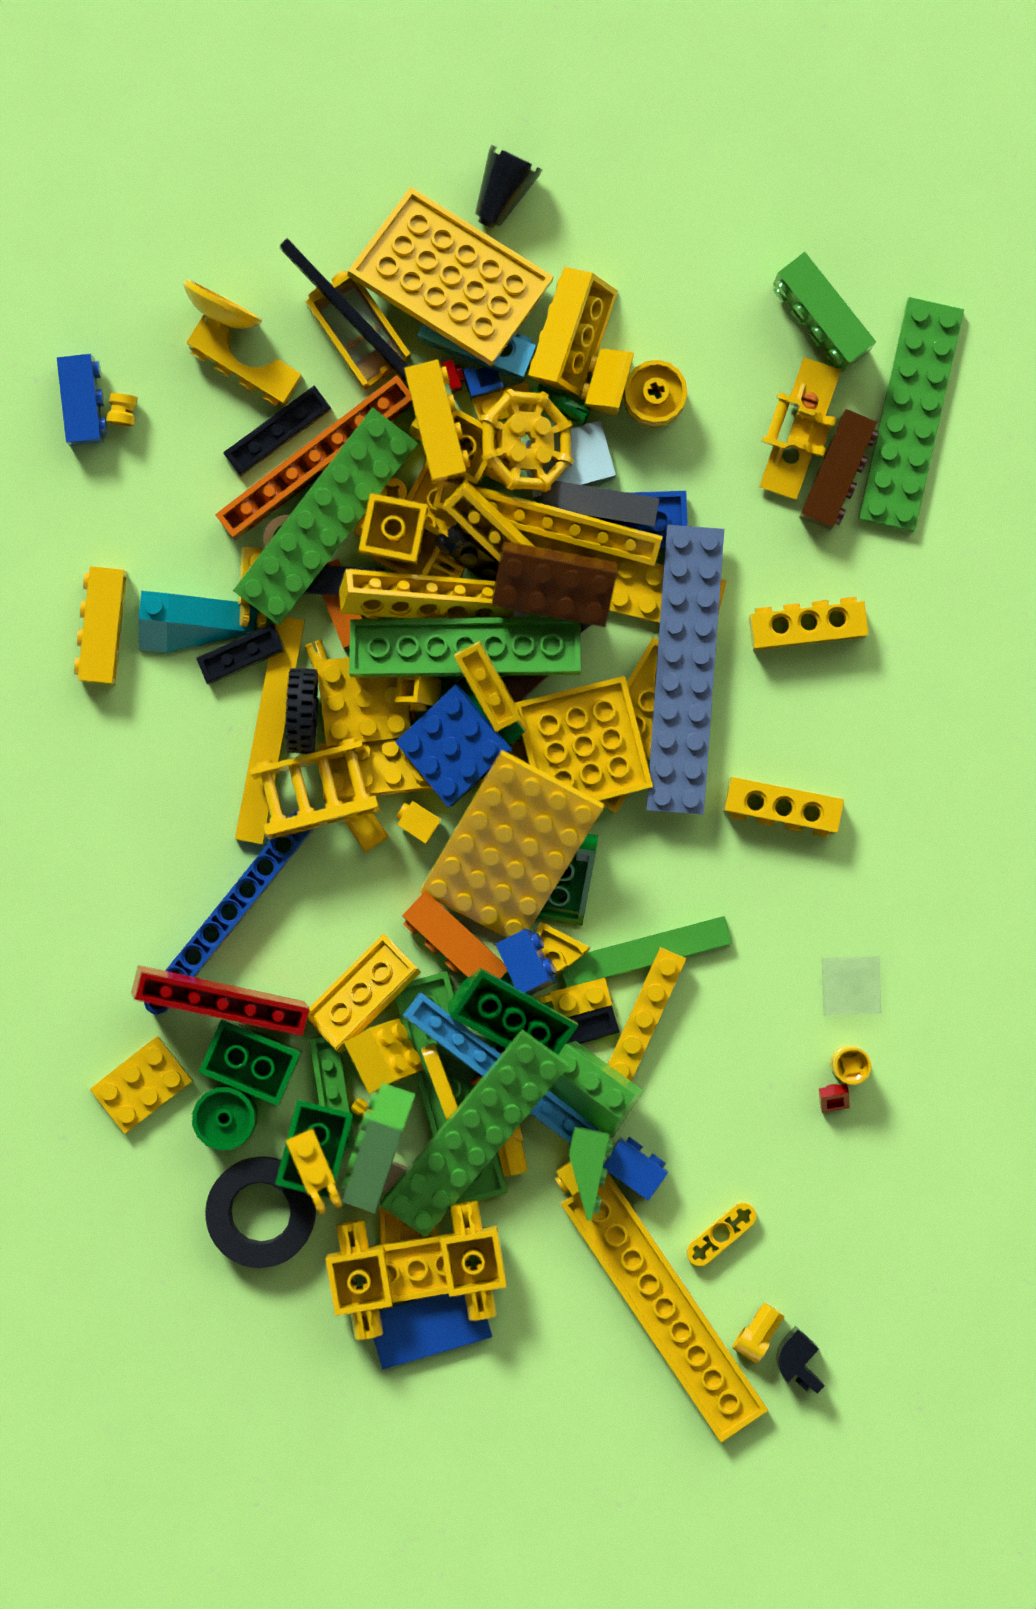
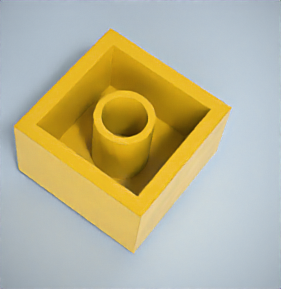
M370 493L359 546L360 554L417 565L428 505Z
M399 1018L371 1027L344 1042L369 1094L379 1091L382 1083L392 1086L424 1070L420 1056L414 1050L408 1037V1031Z

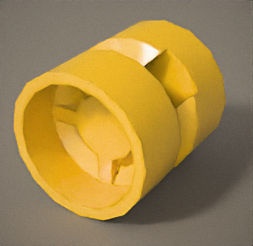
M845 1045L833 1053L830 1059V1067L833 1074L842 1082L859 1084L869 1076L871 1061L864 1050L853 1045Z

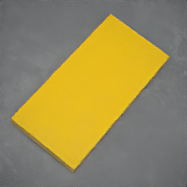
M383 933L309 1007L307 1019L333 1048L341 1053L346 1048L344 1042L360 1034L421 971Z

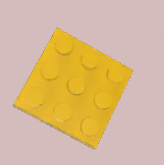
M349 657L316 661L326 746L339 745V742L355 738L356 742L400 738L411 727L408 705L395 702L397 677L350 678Z

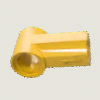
M520 1125L498 1151L504 1176L527 1172V1162L521 1142L523 1141Z
M763 1302L748 1327H744L737 1336L732 1349L757 1364L766 1353L770 1345L769 1340L785 1316L769 1304Z

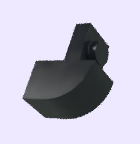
M796 1325L784 1337L778 1347L777 1365L788 1383L797 1375L798 1378L795 1381L805 1391L809 1392L812 1389L818 1394L825 1385L805 1364L819 1348Z

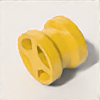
M391 478L379 495L405 500L408 493L405 484L401 480Z

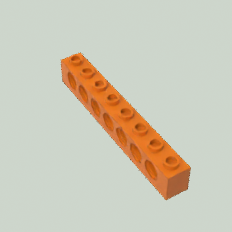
M396 375L215 514L233 539L235 541L315 481L372 407L390 421H393L410 408L413 404L409 389L399 376Z

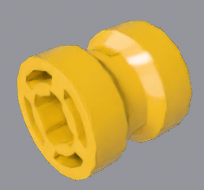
M110 393L109 403L111 404V411L107 413L106 422L119 426L133 427L135 423L133 410L137 407L138 397L122 393Z

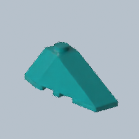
M141 591L138 618L139 650L169 653L211 642L249 635L256 631L257 609L250 606V621L248 626L244 627L240 626V605L236 601Z

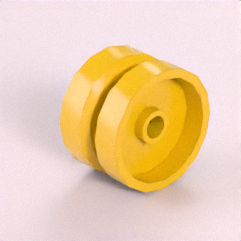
M662 360L645 361L635 367L627 378L623 394L625 409L630 417L642 426L650 428L665 427L675 421L683 410L688 393L686 380L681 371L669 362ZM652 391H657L660 394V398L656 399L654 395L649 396Z

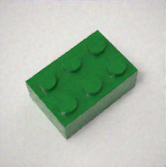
M221 1019L199 1069V1073L279 1106L303 1051L234 1021Z
M297 1099L287 1140L313 1129L334 1178L335 1186L353 1113ZM286 1143L275 1185L307 1192ZM328 1187L317 1191L319 1196L330 1198L331 1194Z

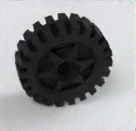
M290 669L285 724L286 751L288 753H314L318 714L317 669Z

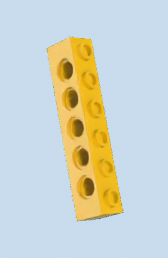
M346 569L339 589L341 613L418 619L512 617L515 612L513 609L492 606L495 581Z

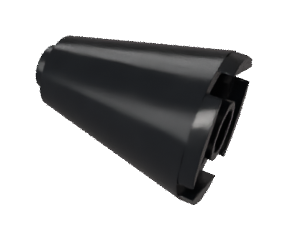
M494 145L490 146L475 211V214L480 217L478 222L492 229L495 224L501 226L543 171L539 167H537L535 172L530 170L532 167L531 163L505 150H501L500 154L495 153L497 147Z

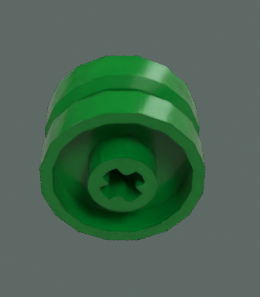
M219 1085L205 1092L196 1102L192 1112V1126L196 1136L206 1146L216 1150H231L242 1145L253 1134L258 1122V1109L254 1099L248 1093L229 1085ZM227 1113L230 1118L229 1122L225 1123V1120L220 1121L219 1115Z

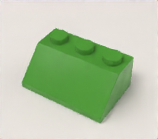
M578 1042L567 1043L558 1056L568 1062V1068L549 1091L613 1138L644 1090Z

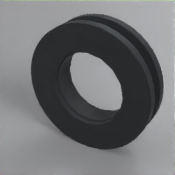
M257 1156L241 1160L225 1170L209 1192L205 1209V1219L209 1235L216 1247L226 1257L240 1265L251 1268H268L282 1264L302 1249L313 1230L316 1219V1206L311 1194L308 1195L307 1192L275 1185L281 1163L280 1159ZM265 1183L273 1185L282 1191L288 1200L290 1208L288 1225L280 1235L273 1239L265 1241L249 1239L238 1230L233 1222L232 1206L234 1198L240 1190L250 1184Z

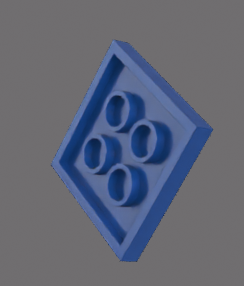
M454 685L395 741L447 807H453L488 774L501 750L508 754L513 751L502 736L495 731L492 724L460 685Z

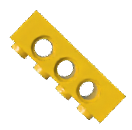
M857 597L840 599V604L829 605L828 600L811 602L812 607L800 608V603L783 605V610L772 611V607L756 608L755 614L749 615L752 650L866 637L869 634L865 601L857 602ZM832 612H838L843 616L844 622L841 627H834L830 624L829 616ZM809 615L814 618L815 628L813 630H805L801 626L802 616ZM783 619L787 624L786 632L783 634L776 633L772 628L773 620Z
M730 777L723 811L730 812L729 818L745 821L746 816L757 818L758 824L774 826V821L786 823L785 829L802 832V827L814 829V835L830 838V833H838L844 799ZM752 794L759 795L763 802L762 807L757 811L750 809L747 804L748 797ZM779 800H786L790 804L788 815L781 816L776 812L775 806ZM808 805H812L818 810V817L813 822L807 821L803 814L804 809Z

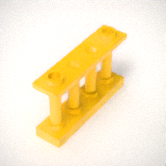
M355 738L339 742L340 746L276 763H273L272 760L261 761L255 764L256 768L250 769L254 780L262 778L271 814L270 823L263 824L265 835L269 840L380 811L376 796L370 797V794L366 793L356 754L365 751L362 741L356 742ZM345 756L355 797H353L352 802L342 804V801H338L328 760ZM318 764L327 800L325 809L314 811V808H310L301 767ZM290 771L299 807L298 816L286 818V815L282 814L273 778L274 774Z

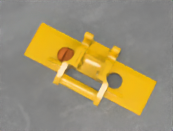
M803 357L791 395L778 393L777 399L779 401L766 436H763L761 441L773 447L759 485L760 488L797 500L812 455L824 457L827 449L824 445L830 428L835 426L837 418L826 416L841 369ZM792 405L797 407L798 410L785 443L777 439L788 407ZM794 448L798 451L799 459L796 463L788 464L783 460L785 449Z

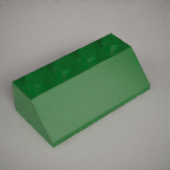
M482 968L462 982L448 1003L451 1018L504 1048H507L520 1031L524 1030L559 1055L578 1027L577 1022Z

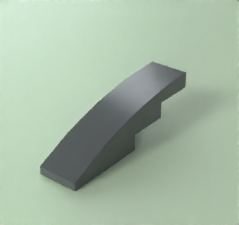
M555 481L549 491L542 493L541 504L582 515L655 527L659 498Z

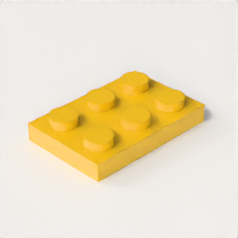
M156 1036L91 1087L90 1091L122 1132L126 1134L191 1083L193 1079L161 1038Z

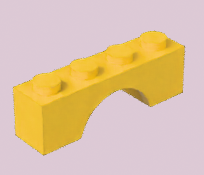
M203 315L186 342L189 348H191L189 353L203 362L206 358L214 362V369L227 377L230 373L240 379L238 384L251 392L254 388L264 394L262 398L271 405L277 407L278 403L285 407L303 380L302 374L278 359L262 367H250L240 363L231 353V332L229 328L221 324L220 328L217 329L204 322L206 315Z

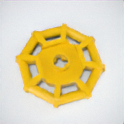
M508 389L503 392L501 399L480 418L483 438V455L481 459L487 462L506 484L505 487L511 491L514 489L549 491L556 479L567 467H571L574 462L571 455L572 421L567 420L548 398L549 394L544 391L529 393L515 392L512 389ZM518 403L533 404L531 412L520 411ZM507 409L510 416L505 423H501L497 418ZM544 410L557 425L551 427L550 421L540 415L541 412ZM494 431L497 432L498 449L495 450ZM558 432L560 434V452L554 451V434ZM525 435H528L531 440L529 449L526 448L525 443H521V438L525 437ZM500 455L502 458L506 457L510 462V471L498 459ZM550 460L556 462L545 474L542 466ZM521 470L532 471L534 478L520 477Z

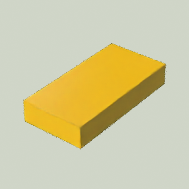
M353 798L342 799V804L352 802ZM374 813L344 820L365 853L389 837Z

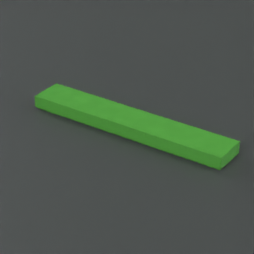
M725 916L587 952L562 971L567 988L650 966L660 947L684 957L732 944Z

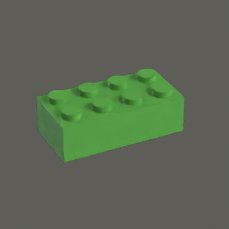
M803 252L777 273L773 282L775 294L782 302L787 301L793 308L791 314L795 320L801 325L805 323L811 332L808 334L811 340L818 347L821 345L828 352L826 357L833 367L840 368L844 372L871 351L876 340L806 252Z
M382 1083L378 1094L372 1093L367 1108L372 1110V1112L366 1110L361 1123V1130H364L365 1133L359 1131L354 1145V1150L358 1151V1154L352 1152L347 1166V1171H350L351 1174L345 1173L340 1188L345 1190L343 1203L375 1213L415 1097L414 1093Z

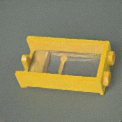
M346 270L335 275L331 279L333 287L405 362L412 359L410 352L367 289L348 277ZM317 288L308 294L309 299L305 301L307 307L364 390L394 371L390 364Z

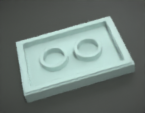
M601 420L571 428V455L574 462L571 467H567L556 481L586 485L615 477L616 474ZM559 432L554 434V451L560 452ZM531 440L524 441V442H521V443H525V444H526V448L529 449V445L531 444ZM550 460L542 466L545 474L556 462ZM526 471L528 478H534L532 471ZM531 489L533 499L542 497L543 492L541 490Z

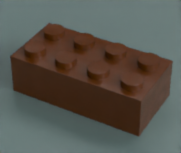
M503 541L493 590L492 606L606 627L617 577V563Z

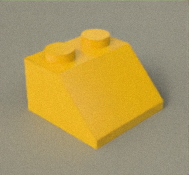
M600 349L598 356L592 355L588 372L593 373L591 383L585 382L581 399L586 400L585 407L617 417L634 356L633 352Z

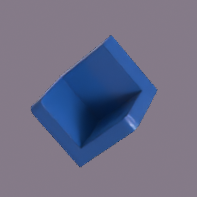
M475 366L463 369L465 384L471 401L473 398L504 390V384L500 381L497 371L487 367L475 370Z

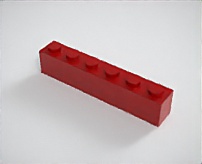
M141 965L137 966L131 990L134 1000L300 1036H303L310 1009L305 1001Z

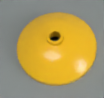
M189 279L185 280L184 288L190 301L201 313L206 315L204 322L217 329L220 328L221 324L235 329L254 328L261 325L263 320L245 308Z

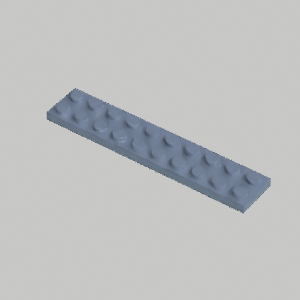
M667 525L649 763L653 787L648 788L647 811L704 815L724 529Z

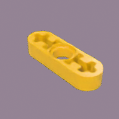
M433 1043L421 1048L445 1117L448 1120L458 1108V1104L437 1047Z
M747 1202L734 1204L694 1238L686 1248L689 1261L696 1266L708 1264L747 1231L756 1221V1211L753 1206ZM741 1208L743 1211L749 1209V1221L740 1220L735 1224L739 1230L734 1232L732 1226L725 1219L730 1217L733 1222L738 1217L736 1212L738 1209ZM718 1226H725L729 1229V1237L724 1242H718L713 1237V1231ZM708 1235L711 1243L718 1248L712 1251L711 1246H709L704 1251L706 1255L704 1259L700 1257L694 1259L692 1257L695 1253L693 1250L694 1246L697 1245L699 1248H702L706 1245L707 1241L703 1238Z

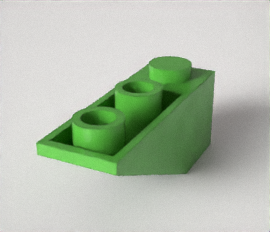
M574 1126L569 1158L587 1220L592 1221L593 1214L598 1215L601 1197H597L599 1185L604 1186L607 1169L603 1168L605 1157L610 1158L613 1141L608 1140L609 1134L607 1132Z

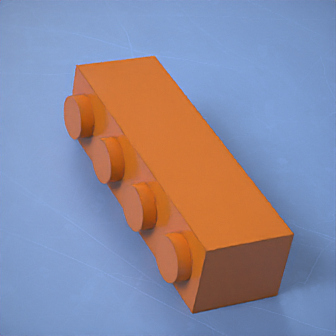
M424 891L402 915L406 919L403 925L414 935L420 932L427 939L424 944L434 954L440 951L448 959L445 964L456 974L462 971L469 977L482 968L500 979L507 972L504 962L428 892Z

